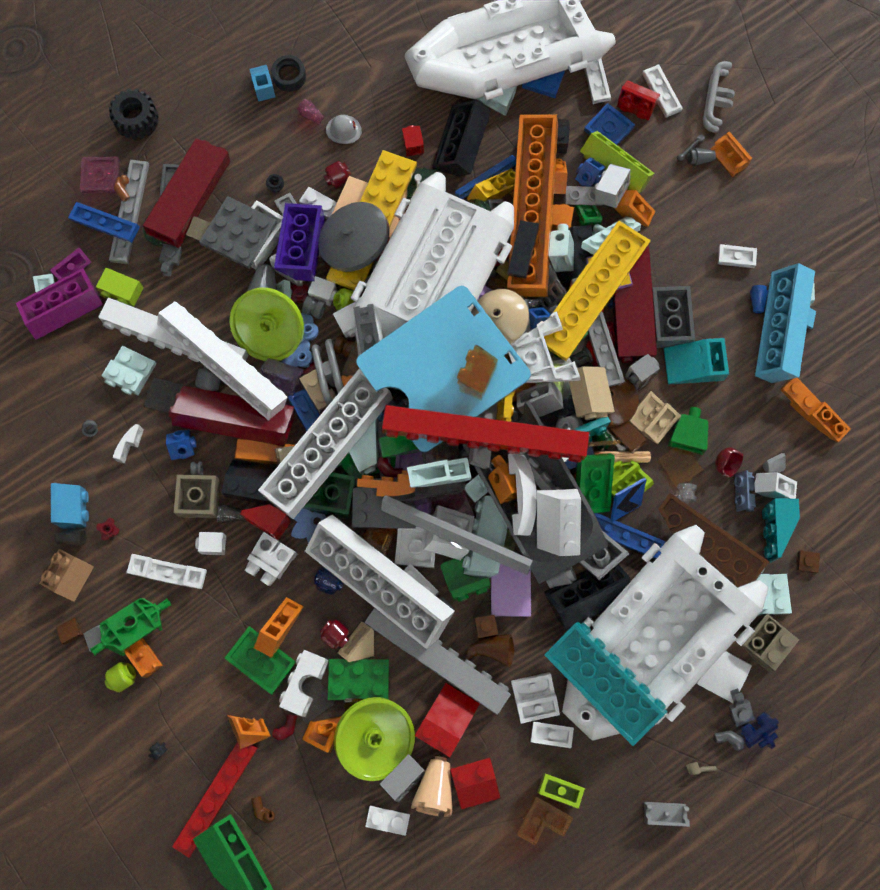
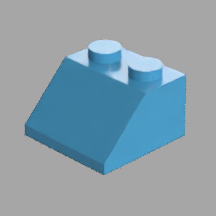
M51 483V523L62 529L86 527V522L89 521V513L86 510L89 496L86 489L79 485Z

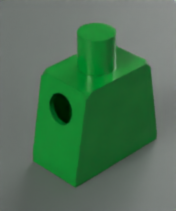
M690 407L689 415L682 414L679 417L667 446L700 455L707 451L708 420L700 418V408Z

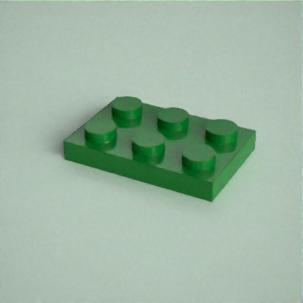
M611 453L587 455L584 460L577 462L576 483L594 513L610 511L615 455Z
M249 626L226 655L225 659L273 695L295 666L296 661L279 648L272 658L254 649L259 633Z
M329 659L328 700H345V698L367 699L373 697L388 699L389 660L360 659L348 662L346 659Z

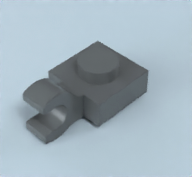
M163 244L159 259L160 263H162L161 272H163V276L171 277L173 265L179 266L183 250L181 246L177 248L169 244Z
M738 688L730 691L734 704L728 707L733 724L737 727L755 720L750 701L744 700L743 693H739Z

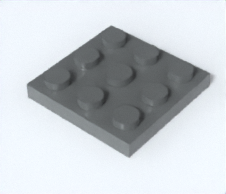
M227 196L199 243L250 269L277 221Z

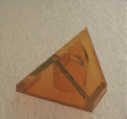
M379 528L371 531L365 530L362 539L387 557L398 529Z

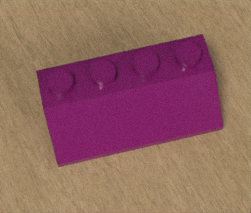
M82 268L22 299L16 305L25 326L35 340L82 315L95 310L103 305L88 275Z

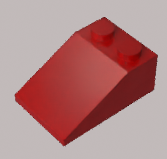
M445 683L415 736L450 757L480 703Z

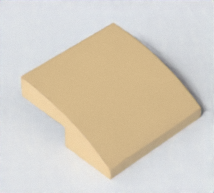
M648 391L639 402L638 409L629 422L645 437L658 444L681 415L668 403H663L652 391Z

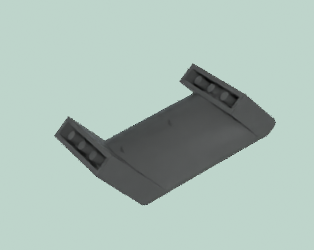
M530 401L524 402V413L519 423L544 426ZM462 444L469 456L470 448L467 447V444ZM507 450L491 451L489 468L483 469L474 465L523 556L533 560L530 569L539 584L609 546L594 512L562 457L556 460L548 458V455L540 454V457L533 458L540 464L539 468L541 471L551 476V482L555 487L558 486L562 490L578 489L581 497L580 555L558 556L537 548V513L531 535H514L512 515L518 514L514 505L517 499L500 504L488 478L489 474L495 469L491 462L493 458L501 455L505 462L509 463L508 454L510 453Z

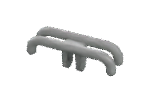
M722 61L714 67L709 81L703 125L705 129L712 133L719 132L718 126L722 125V120L715 118L713 115L714 106L723 108L733 106L732 100L726 98L734 97L735 92L731 89L718 87L719 77L728 76L729 71L726 69L732 67V63L728 61Z
M332 339L325 341L329 360L322 363L320 356L322 352L321 347L315 344L311 349L320 389L327 405L333 401L327 382L330 386L336 387L338 393L344 387L334 351L335 342Z

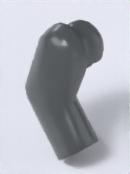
M729 730L714 733L716 744L728 741L736 751L744 748V739L735 732Z

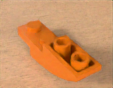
M798 378L789 379L780 388L791 401L789 404L802 417L835 442H840L851 430L826 402H820Z
M402 470V474L397 475V482H393L394 478L382 477V480H374V476L362 475V479H357V487L377 488L376 496H400L427 488H411L408 471Z

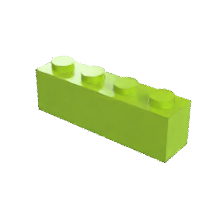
M599 131L591 133L580 150L584 154L585 159L592 157L606 167L605 171L610 164L631 169L630 184L627 190H636L638 193L642 192L655 174Z

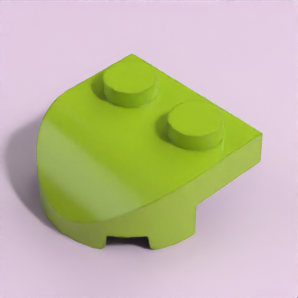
M618 461L614 463L611 495L615 497L616 493L644 477L647 479L645 492L654 485V481L640 469L638 463L634 461Z

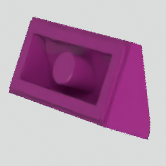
M78 247L52 267L50 271L59 281L82 268L84 269L91 261Z

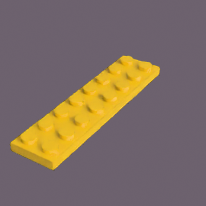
M383 150L360 202H367L377 206L386 216L390 229L395 217L394 214L407 190L417 167V162ZM375 260L368 266L351 272H342L331 267L326 279L327 281L355 290L359 281L365 283V279L370 275Z
M621 221L616 223L554 310V312L557 311L563 330L544 336L549 351L565 361L569 359L651 240Z

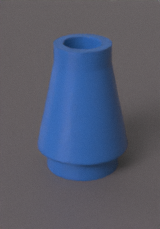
M754 285L749 291L753 313H764L769 291L767 286Z

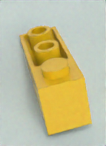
M511 168L475 184L467 200L476 206L486 209L485 201L501 199L514 189L516 172Z

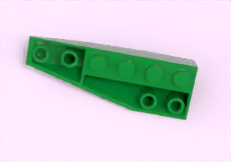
M231 814L193 839L213 877L226 890H273Z

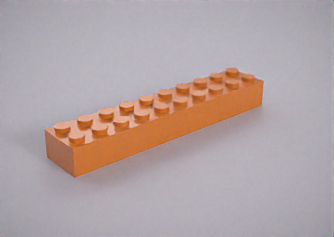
M557 114L520 115L513 200L514 229L511 233L510 244L512 248L509 255V264L520 220L539 223L527 279L508 276L507 289L516 292L521 297H547L549 246L552 230L558 137Z

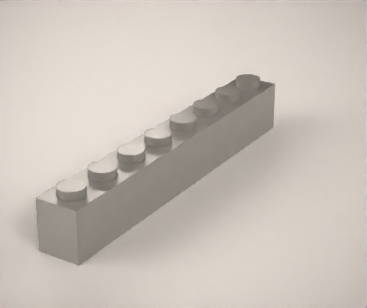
M376 608L373 609L366 619V625L494 714L498 715L511 694L508 692L509 688L501 682L497 685L491 681L493 678L485 671L480 673L475 670V664L467 659L462 661L458 658L459 653L452 648L446 650L441 646L443 642L439 639L426 649Z

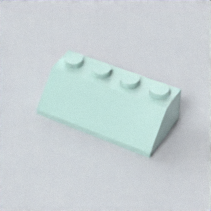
M484 496L475 505V512L477 513L473 522L472 534L504 547L508 526L492 497ZM470 550L463 561L464 574L480 579L490 578L498 574L500 563Z

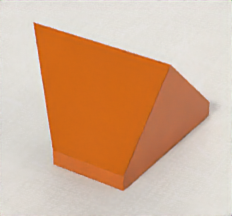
M227 715L240 749L270 737L263 719L255 720V718L247 719Z
M342 716L315 722L310 721L302 740L327 753H331L334 746L335 730Z

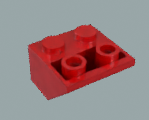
M627 80L622 86L617 107L624 112H630L640 119L649 121L658 103L660 94Z

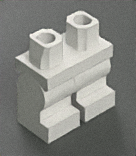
M263 532L252 553L247 558L249 562L245 571L255 577L259 569L262 568L266 572L260 581L271 586L277 578L280 579L291 561L297 556V553Z

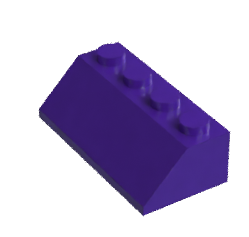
M285 203L274 264L275 270L295 280L315 282L319 256L318 241L325 219L322 205Z

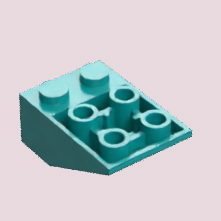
M725 338L703 339L664 348L668 385L724 381L729 375Z
M775 498L766 504L762 510V517L765 519L766 527L763 529V536L767 543V546L764 548V556L770 563L782 557L800 519L799 499Z

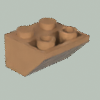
M59 549L52 556L51 564L43 572L39 584L75 602L94 566Z

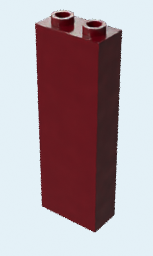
M197 138L194 140L143 224L147 235L180 248L187 236L186 233L193 217L199 216L230 163L229 153L226 149L211 145L206 140Z
M649 245L629 272L633 285L618 289L613 295L616 355L618 361L622 360V363L640 360L647 354L651 358H655L657 355Z
M182 386L180 393L176 394L174 406L170 407L169 417H171L172 426L285 447L294 422V406L285 405L280 412L268 421L240 396Z

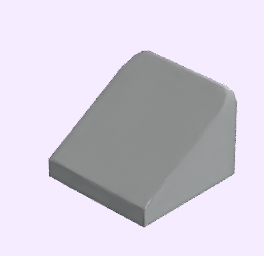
M781 453L763 463L762 466L765 472L780 473L786 468L785 454Z
M100 625L83 633L90 652V648L101 642Z

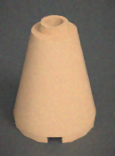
M435 756V759L430 760L412 801V809L416 808L418 812L438 816L439 812H443L444 817L452 815L451 770L447 758Z

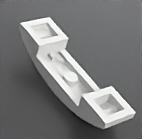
M508 454L509 474L516 475L518 514L512 515L514 535L529 536L534 526L537 509L535 479L525 455Z
M136 554L131 555L127 569L128 574L202 589L207 572L206 569L160 561Z

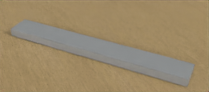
M384 496L382 500L381 511L523 574L528 575L533 560L389 496Z

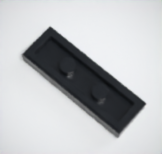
M520 220L507 272L508 276L527 279L539 223Z

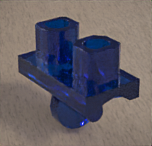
M765 712L756 718L761 728L755 730L750 723L741 728V732L746 739L745 744L748 748L757 743L761 749L766 745L770 749L776 747L773 741L778 736L774 731L778 729L777 724H779V721L776 718L772 719Z

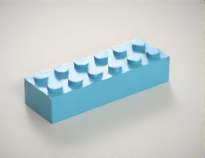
M800 263L771 272L755 373L756 377L770 383L794 379L800 376L815 276L814 270Z

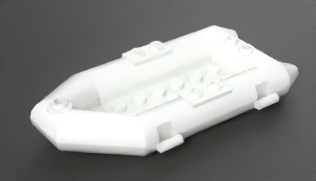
M497 0L485 4L483 8L457 14L443 20L405 53V60L419 87L471 99L484 97L485 100L502 96L503 90L567 69L572 73L587 68L589 62L602 58L615 45V37L612 33L594 29L580 3L582 0Z
M435 172L419 183L411 200L402 199L394 214L401 219L367 283L359 281L351 296L352 300L357 301L354 307L360 306V308L367 307L368 304L374 305L380 341L458 286L467 287L475 299H478L496 262L504 264L512 248V245L507 243L514 229V206L511 203L503 202L491 211L446 193V177L439 172ZM364 288H366L362 297L359 298ZM473 304L468 308L470 312L474 307ZM354 315L355 331H356V340H357V349H358V356H359V355H361V350H360V344H359L358 333H357V327H356V321H355V315ZM369 315L362 316V320L369 319Z
M697 525L674 533L661 548L654 543L642 556V559L647 564L595 622L589 617L583 622L588 627L591 625L594 627L590 634L595 639L597 637L601 639L606 645L605 649L610 654L612 652L616 654L621 660L620 664L625 669L627 667L631 669L636 675L635 679L640 684L644 683L651 690L650 694L655 699L659 698L666 705L665 709L673 701L677 703L669 714L666 713L655 725L659 724L665 717L673 722L686 708L680 700L734 641L742 646L755 632L749 625L762 612L768 592V587L760 580L737 588L700 556L699 553L705 532ZM660 551L659 557L653 563L650 562L652 557ZM744 625L746 629L736 638L734 634ZM568 680L562 712L592 741L620 734Z

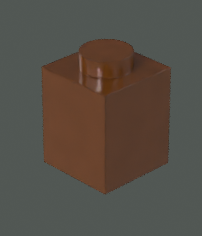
M495 614L474 619L478 640L498 635Z

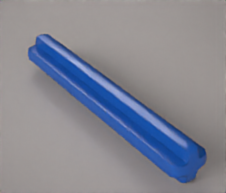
M513 155L509 156L455 191L456 197L464 199L469 196L475 184L511 169L516 165V157Z

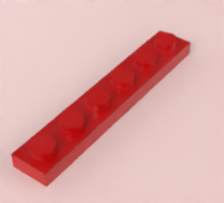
M238 742L236 743L172 847L188 858L193 855L197 848L193 839L211 826L258 750L257 747L250 745L240 749Z

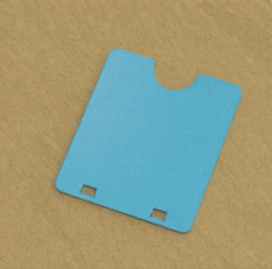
M465 286L456 287L363 352L356 361L359 369L376 392L384 388L399 389L407 396L409 408L478 417L526 383L531 376L529 368ZM472 304L479 312L475 316L468 309ZM508 352L516 360L512 364L504 357ZM419 438L416 441L412 440L421 452H429L443 442L430 443L426 441L427 439Z

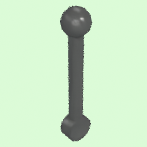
M700 134L697 140L683 154L677 156V159L683 161L688 151L693 149L699 142H703L705 136Z

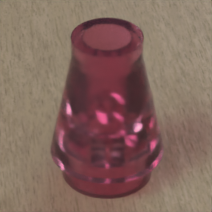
M304 99L299 104L297 111L300 112L301 116L318 125L322 122L324 115L321 114L311 100Z

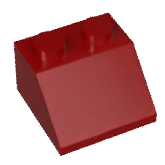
M270 504L242 510L240 513L246 521L277 541L291 523L286 513L277 506L273 507Z
M490 758L450 769L461 810L500 798Z

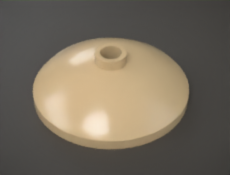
M496 289L484 294L478 300V303L510 344L523 335L529 322V310L519 294L507 289ZM475 306L472 310L473 316L479 313ZM496 311H500L498 316L494 315Z

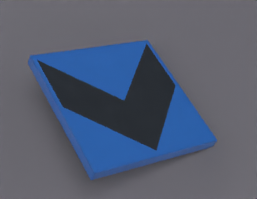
M645 477L615 494L611 522L641 506L647 480Z

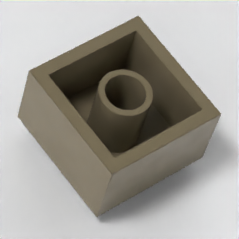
M177 475L174 514L182 518H217L220 480L217 476Z

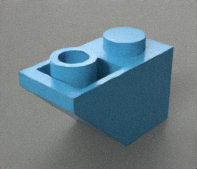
M267 65L251 68L250 73L258 102L274 98L275 93Z

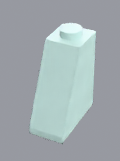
M378 418L374 420L349 451L359 473L362 475L372 474L377 468L379 459Z

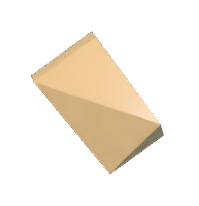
M361 622L349 637V641L338 651V654L348 662L374 656V630L364 622Z

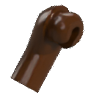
M261 796L251 798L255 818L264 823H271L275 819V813L263 807Z

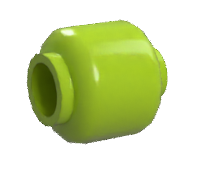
M343 288L335 293L333 304L337 311L356 302L351 299L354 290Z
M119 662L107 670L105 674V685L107 688L115 692H122L133 685L136 677L134 667L129 663Z

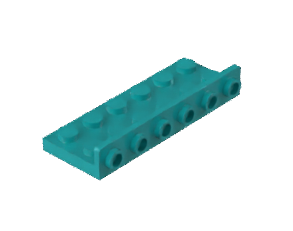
M577 622L550 648L545 656L616 730L634 746L667 713L666 705L659 698L655 699L650 694L651 690L644 683L640 684L635 679L636 675L628 667L625 669L620 664L621 660L613 652L610 654L605 649L606 645L598 637L595 639L590 634L591 629L585 623L580 624Z

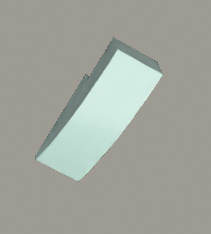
M468 458L451 461L443 460L407 467L411 488L471 480Z

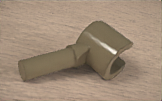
M698 762L686 765L691 775L717 770L716 766L699 768Z

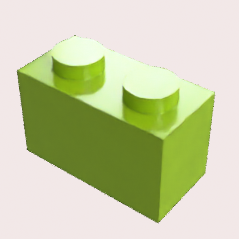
M105 268L96 285L102 297L106 299L113 298L132 307L135 306L143 290V286L138 280Z
M543 773L537 793L579 809L585 788Z

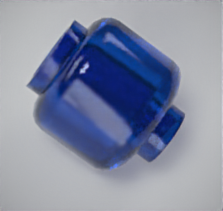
M325 567L321 570L318 569L313 582L318 591L329 595H334L337 590L341 591L344 584Z

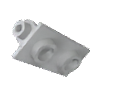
M566 186L565 201L567 205H602L595 202L594 187Z

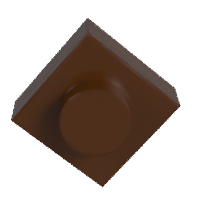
M798 551L797 571L818 573L820 553Z

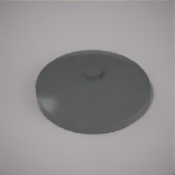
M355 202L343 206L328 218L321 229L318 247L322 258L330 267L342 272L356 271L368 266L379 257L388 242L390 231L388 220L383 212L371 203Z

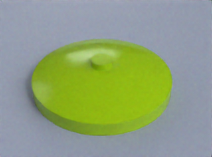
M263 287L249 290L236 300L231 309L230 328L233 337L241 348L245 349L249 355L256 359L269 362L283 360L292 355L302 342L304 322L300 310L288 296L278 290Z
M380 697L363 699L347 709L340 718L334 735L335 753L341 765L351 775L366 781L385 779L408 754L411 756L415 743L414 726L408 713L395 702Z

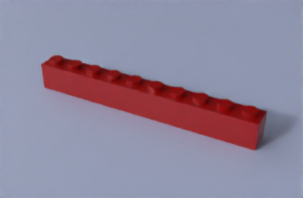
M390 405L385 406L382 426L383 433L392 438H398V435L406 436V439L415 441L423 438L427 439L426 441L430 443L445 441L451 446H459L460 443L467 444V447L478 449L479 446L487 447V450L490 451L505 449L511 454L527 452L529 456L540 457V454L556 460L561 459V457L569 458L571 462H581V460L586 458L589 432Z

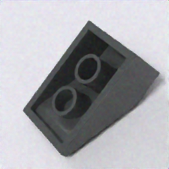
M353 488L352 527L416 529L415 525L381 511L384 496H376L377 488ZM416 492L400 496H389L416 508Z

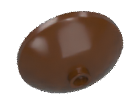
M625 377L624 383L609 387L610 393L613 394L611 398L615 412L607 414L611 421L607 428L624 425L633 418L638 409V392L635 386Z

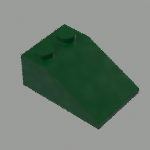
M332 472L305 504L303 509L348 519L355 476Z

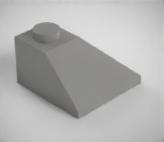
M605 532L603 534L609 546L579 562L599 580L629 555L623 547Z

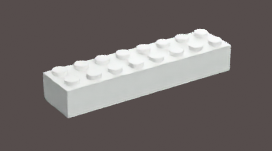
M358 369L258 491L294 519L384 410L385 406L393 399L390 390L384 388L376 392L362 371Z
M330 515L318 523L305 550L307 554L424 648L428 649L439 639L455 612L453 609L335 516Z

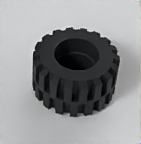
M127 89V92L121 91L119 96L117 94L114 96L115 100L110 102L109 116L120 135L125 136L127 139L132 137L133 140H137L138 137L143 139L145 135H151V130L155 131V125H158L159 116L151 97L146 95V92H140L139 89H134V91ZM132 111H142L136 118H126Z

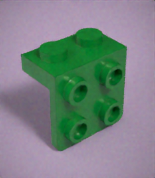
M465 556L461 560L452 559L441 564V570L453 601H465L469 599V595L474 593L481 595L488 592L487 589L491 586L488 578L480 579L464 574L463 561Z

